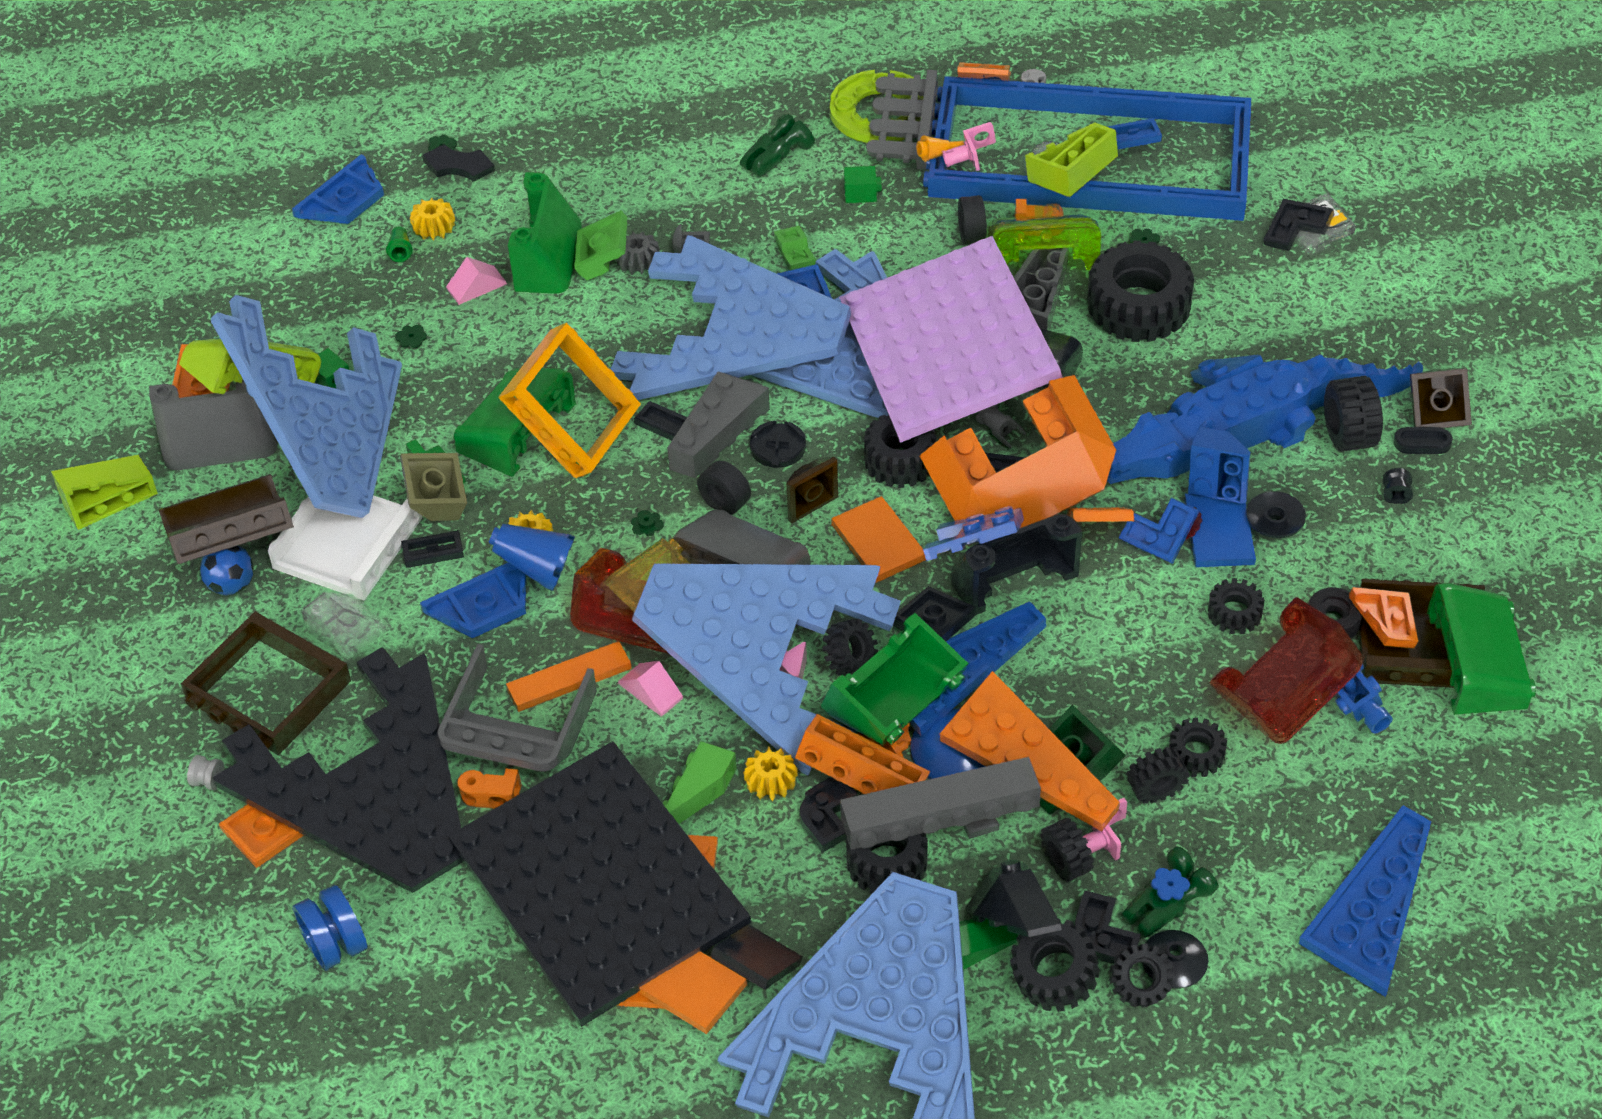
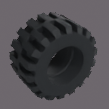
M1358 376L1329 381L1324 395V416L1328 434L1338 451L1342 452L1377 446L1383 430V413L1380 397L1372 380L1367 376Z
M879 416V421L873 420L870 423V427H867L864 436V460L868 474L871 477L876 476V481L880 484L885 481L886 486L892 487L893 484H898V488H904V484H909L912 487L916 485L917 480L920 482L925 481L926 475H930L920 455L936 442L935 430L933 429L900 442L890 416Z
M926 833L909 836L900 841L891 840L878 843L870 848L852 850L846 838L847 870L850 871L851 879L853 882L858 881V887L863 891L869 887L870 894L892 872L922 881L924 871L927 870L928 838H926ZM881 846H893L902 852L892 857H882L874 854L872 851Z
M1066 920L1064 924L1061 923L1062 930L1033 937L1018 935L1016 938L1018 945H1013L1011 949L1013 958H1010V964L1021 993L1025 998L1028 997L1030 1003L1036 1007L1041 1003L1043 1010L1051 1011L1052 1006H1056L1058 1012L1065 1011L1064 1006L1069 1004L1073 1009L1079 1006L1077 1000L1081 998L1086 1001L1090 997L1088 989L1095 990L1097 986L1095 978L1099 977L1100 970L1092 941L1089 936H1086L1083 928L1080 926L1075 928L1074 922ZM1052 953H1066L1073 957L1070 968L1059 976L1047 977L1037 972L1038 965L1042 959Z

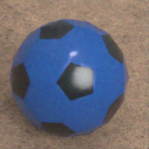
M238 545L203 556L200 565L201 578L207 588L225 596L243 591L250 583L254 571L252 558L245 549Z

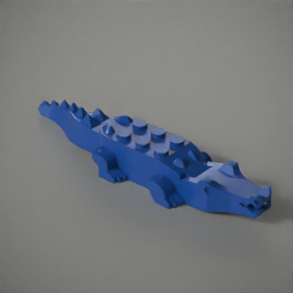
M1322 354L1300 363L1290 360L1264 362L1262 365L1200 389L1195 394L1192 392L1182 394L1172 403L1171 409L1166 414L1153 415L1148 412L1141 415L1132 431L1126 437L1113 443L1116 453L1107 482L1113 484L1139 477L1168 479L1189 471L1191 444L1200 427L1230 432L1246 448L1267 440L1275 443L1276 446L1289 447L1303 441L1305 431L1314 424L1316 417L1312 411L1324 406V395L1329 381L1367 376L1374 383L1379 397H1385L1401 392L1411 386L1410 374L1423 372V365L1418 361L1413 367L1408 365L1401 370H1398L1395 366L1388 369H1378L1374 363L1360 365L1349 362L1348 358L1342 360L1324 358Z

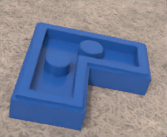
M1171 498L1158 524L1134 513V521H1127L1119 539L1173 564L1199 511Z

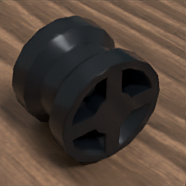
M1394 468L1385 472L1382 478L1384 499L1388 503L1393 504L1409 502L1413 498L1411 473L1403 468Z

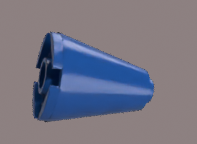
M502 524L500 529L494 528L489 544L494 545L492 552L546 589L554 591L575 536L566 533Z

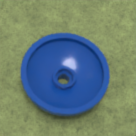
M952 709L922 736L916 730L912 735V760L916 765L930 771L928 779L986 767L940 741L941 731L960 709Z

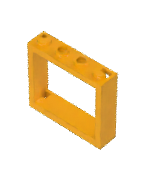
M567 322L548 332L498 397L574 478L584 476L593 471L641 405L633 393L624 386L615 376V373L601 361L596 352L579 337L576 330L571 328ZM558 346L618 409V412L587 454L526 389Z

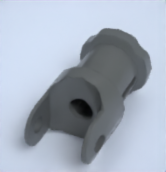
M997 405L978 411L976 421L989 427L992 430V435L1008 448L1012 449V446L1004 439L1007 434L1017 429L1023 435H1026L1025 430L1009 415H1003L998 410Z

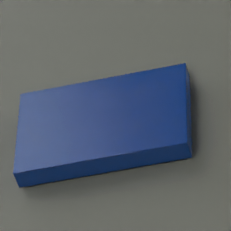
M1185 494V504L1199 511L1189 531L1195 567L1255 565L1256 556L1250 524L1246 517V504Z

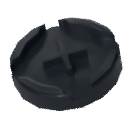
M769 421L758 426L751 435V455L764 466L773 468L790 466L800 460L806 450L805 434L800 427L791 422L784 421L783 424L777 423V421Z

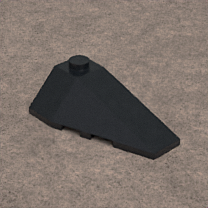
M1020 860L1004 861L1000 864L1001 867L991 869L966 906V912L973 921L980 923L985 921L986 918L989 919V924L992 927L1007 926L1009 932L1026 937L1062 930L1061 923L1031 868L1024 862L1020 863Z

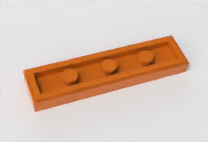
M617 641L506 683V687L517 711L520 712L578 690L588 668L594 669L595 681L599 682L632 669L631 662L621 643Z

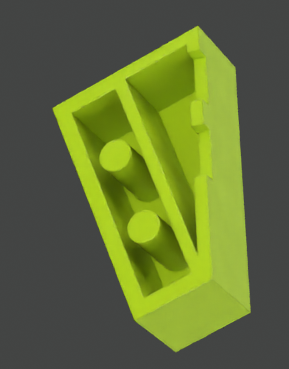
M1094 122L1067 135V140L1058 145L1052 142L1046 145V150L1034 155L1031 152L1025 155L1028 182L1071 197L1118 157L1116 130Z
M139 455L51 471L64 508L78 530L158 494L153 477Z

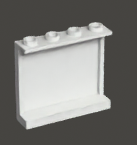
M373 495L370 512L363 518L315 508L310 498L307 497V499L301 502L298 511L292 517L294 527L282 531L278 538L271 542L268 554L272 567L275 570L365 601L402 548L401 541L409 538L423 517L409 507L408 499L401 505Z

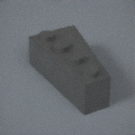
M1044 233L1014 276V280L1038 327L1050 331L1068 266L1069 241Z
M718 371L667 447L669 470L696 478L719 457V453L726 446L730 447L736 441L738 435L745 429L748 430L755 424L754 421L761 414L764 416L770 410L769 387Z

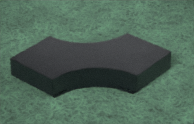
M443 144L423 154L424 163L438 178L445 175H460L474 182L495 171V165L480 149L473 152H458Z

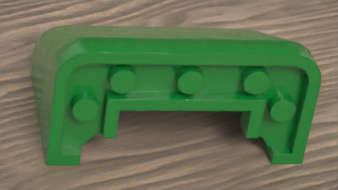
M525 172L523 184L528 195L530 209L529 224L530 227L534 228H518L511 233L509 238L508 251L515 292L562 293L570 286L576 257L577 231L582 229L581 219L547 175L539 172Z
M513 368L504 375L503 380L465 422L456 428L453 436L457 453L511 477L520 469V465L516 464L519 452L524 454L527 451L526 440L532 433L498 397L520 368ZM541 368L526 388L548 413L551 411L569 413L576 405L572 374L561 368Z
M1453 583L1436 584L1427 613L1430 624H1435L1436 629L1441 628L1452 669L1450 685L1454 686L1455 692H1457V698L1450 701L1453 714L1528 709L1531 698L1536 695L1535 681L1529 678L1513 619V602L1508 601L1506 595Z
M916 613L904 622L905 628L903 632H899L897 635L894 634L888 644L852 675L848 673L845 677L841 675L831 684L821 704V708L829 716L881 745L887 742L893 745L904 733L902 729L948 688L952 691L955 690L966 678L963 672L969 663Z

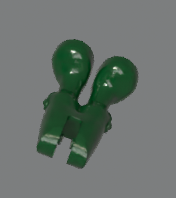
M783 114L776 120L775 128L771 132L763 134L744 154L739 164L747 170H752V173L758 177H761L789 154L790 147L794 144H797L804 150L813 147L815 144L814 136L802 121L798 120L795 123L791 115Z
M1175 846L1168 852L1167 863L1169 871L1173 869L1179 870L1181 877L1189 878L1190 887L1188 891L1184 892L1183 898L1180 900H1176L1173 897L1170 900L1160 899L1157 895V890L1151 886V880L1145 884L1144 889L1121 914V917L1127 923L1133 925L1148 911H1151L1137 928V932L1144 938L1151 936L1173 919L1181 917L1186 910V903L1197 897L1211 896L1219 888L1216 878L1206 868L1200 867L1194 872V862L1191 856L1179 846Z

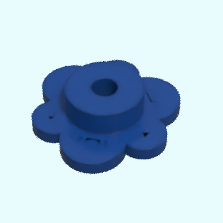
M1159 868L1155 873L1151 886L1157 890V895L1162 900H1170L1172 897L1180 900L1183 898L1184 892L1188 891L1190 883L1186 878L1181 877L1179 870L1173 869L1169 871L1165 868Z

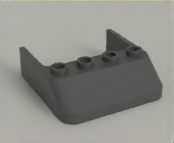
M477 644L439 726L438 737L440 745L447 751L535 771L545 772L555 768L571 754L597 693L594 669H587L561 732L475 714L469 711L470 705L488 668L484 646Z

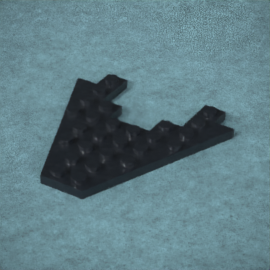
M381 647L357 661L359 671L387 705L363 720L364 727L377 744L325 774L310 752L281 768L252 727L247 725L222 740L224 748L236 764L213 776L212 779L214 785L224 792L397 886L414 893L464 862L448 835L460 829L461 824L446 751L439 742L438 729L440 721L426 655L423 653L399 667L387 651Z

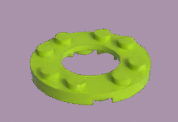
M875 70L863 71L844 79L835 87L831 94L830 117L840 132L859 142L868 143L871 140H879V136L870 133L868 118H861L856 112V106L859 101L867 96L881 94L876 91L875 82L879 77H888L887 73L875 74ZM890 70V73H895V77L914 78L908 74ZM892 94V96L898 99H911V95ZM918 96V100H923L924 96ZM900 116L898 119L893 120H908V116ZM916 117L915 121H921V117ZM886 137V141H903L906 139L903 137Z

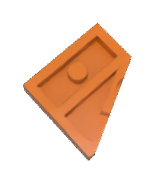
M1356 587L1351 589L1349 593L1350 600L1385 646L1415 648L1418 643V637L1409 593Z

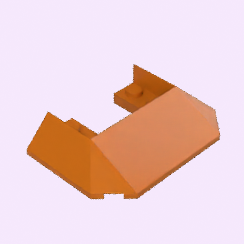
M1075 375L1050 380L1049 387L1023 400V405L1047 447L996 473L972 428L948 440L944 435L920 455L925 468L954 521L966 519L977 514H992L1000 508L1012 506V509L1021 508L1024 517V521L1020 526L1022 528L1057 515L1105 489L1116 448Z

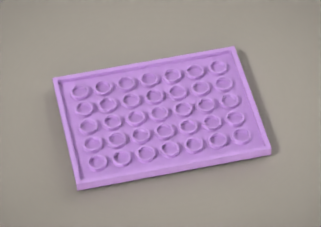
M993 236L981 239L973 244L839 297L841 303L850 306V325L900 442L1046 385L1050 380L1063 378L1061 370Z

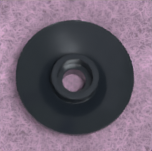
M1270 491L1255 496L1249 502L1246 517L1250 526L1258 533L1271 538H1286L1298 533L1305 524L1306 512L1303 505L1295 497L1283 492Z
M1164 930L1151 936L1145 943L1149 947H1158V951L1161 954L1165 952L1168 956L1166 958L1167 962H1172L1174 968L1171 969V974H1175L1174 980L1171 981L1172 988L1179 989L1192 986L1200 981L1207 971L1208 954L1204 945L1195 936L1187 932ZM1170 951H1178L1181 955H1172ZM1142 963L1146 974L1154 980L1152 969L1147 964Z

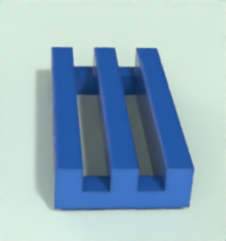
M1154 118L1107 126L1116 130L1117 150L1161 142L1162 133Z

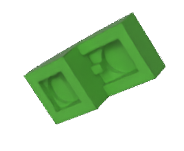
M800 226L774 231L777 245L789 271L816 265V258L808 248L807 237Z

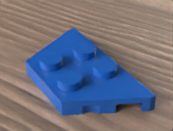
M361 154L293 207V216L300 219L349 224L384 196L383 187L379 180L376 179L372 168H369L365 156Z
M506 563L420 602L421 610L426 615L470 638L477 637L526 614V574L510 563Z

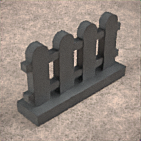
M927 70L926 79H921V75H914V78L895 77V73H888V77H879L875 82L876 91L885 94V98L879 97L874 99L872 107L874 113L882 115V119H873L869 123L870 133L879 136V140H871L867 143V154L871 157H876V160L883 162V158L903 159V163H910V160H916L917 169H926V162L917 154V143L912 142L913 138H918V141H920L923 135L932 136V123L938 90V71ZM892 94L911 95V99L892 98ZM918 96H924L923 100H918ZM889 115L908 116V120L889 119ZM921 117V121H915V118ZM887 136L906 138L905 142L886 141Z

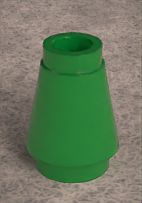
M395 227L391 231L386 253L393 261L404 262L412 255L413 248L406 229Z

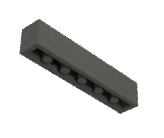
M1025 757L841 799V820L851 850L870 848L878 843L891 840L900 841L917 834H931L943 828L965 826L970 822L987 818L996 819L1004 814L1017 811H1029L1034 807H1039L1041 787L1030 758Z

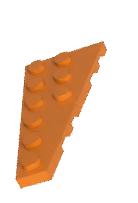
M993 671L940 733L941 742L984 766L1029 757L1041 787L1040 797L1101 832L1119 810L1120 802Z

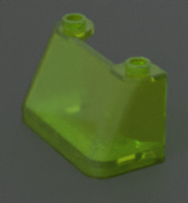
M1086 215L1006 217L994 219L987 225L986 238L993 236L1007 265L1011 261L1019 262V250L1072 248L1073 259H1082L1086 270H1090L1095 259L1101 254L1100 226L1096 220Z

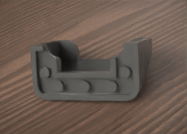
M243 379L241 383L236 382V390L226 391L225 394L211 393L179 398L178 390L174 385L159 384L149 386V397L165 466L168 469L184 470L260 459L275 453L278 446L277 439L254 398L248 394L246 390L247 385Z
M714 509L677 531L670 542L672 564L811 565L808 549L803 544L793 542L732 516L724 510Z

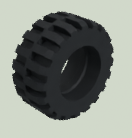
M1141 240L1133 241L1131 244L1126 242L1119 243L1116 248L1112 246L1105 250L1104 254H1100L1090 268L1087 295L1089 314L1099 327L1103 325L1102 329L1108 334L1114 333L1117 338L1122 340L1130 338L1132 342H1140V339H1147V342L1155 341L1156 337H1161V339L1171 335V331L1175 333L1182 327L1191 311L1194 288V275L1191 272V267L1186 260L1183 261V257L1175 251L1173 253L1170 247L1165 245L1162 247L1158 246L1156 242L1141 243ZM1140 287L1150 289L1156 293L1140 295L1130 293L1124 289Z

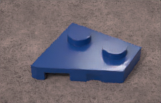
M1261 355L1215 360L1208 359L1198 365L1199 368L1190 373L1195 383L1208 387L1262 365L1264 362Z

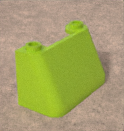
M221 339L195 340L185 347L179 365L212 393L225 394V386L232 381L242 382L243 378ZM268 342L269 349L293 355L298 379L315 383L321 366V359L317 353L305 347Z

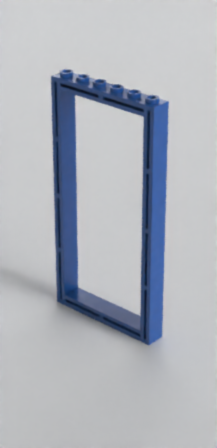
M945 76L943 87H938L937 102L940 103L935 105V118H938V120H933L932 135H935L934 138L951 141L957 105L1233 125L1229 191L1088 181L1071 197L1028 182L1027 176L947 170L942 155L926 161V169L929 171L924 172L923 187H928V197L959 199L960 197L979 195L982 196L983 201L1016 204V199H1027L1028 205L1045 206L1054 203L1068 208L1244 221L1247 201L1251 98Z

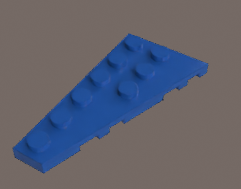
M1029 601L946 641L969 663L963 672L966 678L955 690L952 691L948 688L910 722L911 726L920 736L925 734L941 718L981 685L992 671H997L1047 627L1046 617Z
M1404 805L1299 939L1301 946L1384 997L1387 995L1431 825L1430 820Z

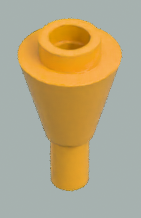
M923 135L920 141L917 142L916 151L918 156L926 162L942 156V151L964 145V141H948Z

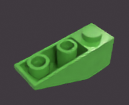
M701 741L696 751H692L686 761V769L682 776H677L670 799L662 803L678 824L725 793L737 770L735 752Z

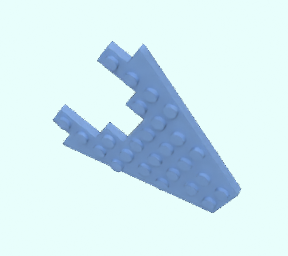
M687 235L681 253L655 252L648 273L650 279L696 282L692 293L694 302L715 304L704 337L677 335L670 355L617 351L611 370L619 380L633 381L630 391L637 400L708 385L718 371L739 378L839 355L851 317L850 306L751 263L745 258H740L698 238Z
M834 249L815 261L819 265L821 273L846 292L841 296L887 278L873 251L852 262L837 249ZM850 322L848 323L839 355L751 375L878 419L882 415L889 416Z
M235 295L229 301L232 316L217 312L211 318V323L247 385L246 390L257 403L313 506L318 509L363 518L370 512L402 363L380 356L376 333L353 327L347 333L355 371L339 368L333 374L336 389L300 380L297 378L293 355L269 349L260 301Z
M654 564L632 621L777 751L782 748L784 755H792L796 767L803 774L808 775L812 767L796 759L795 755L805 730L817 714L799 708L808 681L780 671L795 625L797 624L824 635L833 610L890 631L901 601L873 590L880 570V566ZM835 722L836 724H838V725H840V726H842V727H844V728H846V729H848V730H850V731H852V732H854V733H857L856 730L850 728L849 726H846V725H843V724H841V723Z
M892 872L719 1056L717 1061L720 1065L746 1073L735 1102L736 1106L769 1118L793 1053L825 1064L836 1033L839 1032L899 1052L889 1084L892 1087L920 1096L913 1119H975L957 892Z

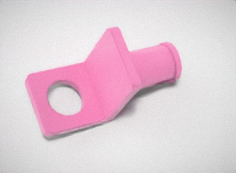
M991 122L964 130V145L942 151L946 166L950 167L951 165L969 160L973 163L975 170L979 171L980 166L976 149L996 142ZM979 132H988L986 139L982 141L975 140V136Z
M1125 798L1118 800L1120 802L1119 810L1102 832L1092 826L1093 831L1082 836L1083 838L1086 837L1088 841L1086 845L1088 848H1091L1092 853L1104 848L1109 851L1115 861L1120 859L1121 841L1110 828V825L1126 818L1127 800Z

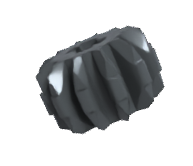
M632 231L630 236L626 235L625 254L615 260L617 265H620L622 271L629 270L631 275L639 271L643 275L645 269L649 270L655 252H660V246L658 241H655L653 235L646 236L644 231L640 234H635Z

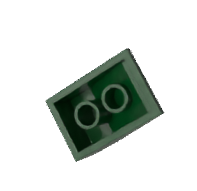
M1071 705L1049 728L1099 781L1104 779L1126 756L1074 705ZM1040 797V806L1049 815L1060 809Z

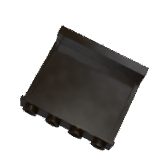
M271 474L158 509L177 564L294 527L285 498L279 497Z
M1361 579L1360 588L1409 593L1418 637V643L1415 648L1385 646L1362 616L1360 648L1361 663L1364 666L1362 674L1366 679L1372 675L1378 684L1454 688V686L1450 685L1452 669L1441 628L1436 629L1435 624H1430L1427 613L1435 586L1442 583ZM1457 584L1485 591V585Z

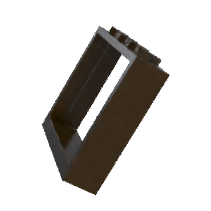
M255 611L181 683L186 698L184 700L190 708L196 711L201 709L215 723L221 724L223 722L234 733L250 725L267 749L279 756L351 682L347 663ZM258 641L325 678L273 731L207 693Z

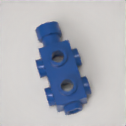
M1342 650L1338 654L1336 652L1326 654L1321 660L1322 665L1317 667L1321 674L1317 679L1327 693L1331 691L1335 693L1338 697L1335 702L1344 715L1351 713L1357 722L1365 718L1364 723L1372 733H1379L1385 730L1391 724L1393 718L1384 707H1380L1383 705L1379 695L1382 689L1372 675L1366 679L1361 672L1364 666L1354 653L1348 656Z

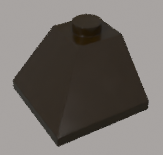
M1449 368L1410 374L1414 427L1449 428L1472 425L1467 368Z
M834 456L818 458L802 465L793 472L787 481L788 521L791 524L838 498V461Z

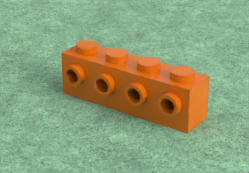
M819 714L814 717L805 730L795 758L863 794L925 781L930 774V771Z

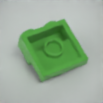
M622 210L577 231L574 267L578 275L583 276L587 281L608 272L610 261L618 259L625 254L627 216Z

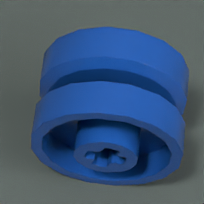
M335 884L319 892V903L323 913L317 904L309 898L292 906L305 943L325 971L341 963V952L338 943L344 952L352 957L368 948L364 933L350 904Z

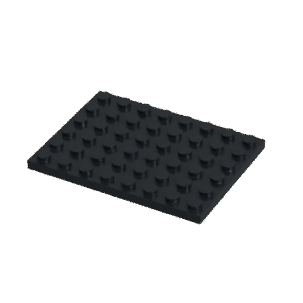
M614 741L448 835L457 853L581 1027L640 991L639 987L700 951L702 953L752 923L750 914Z

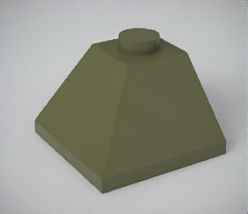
M401 453L400 461L409 507L430 521L459 520L467 504L458 453Z

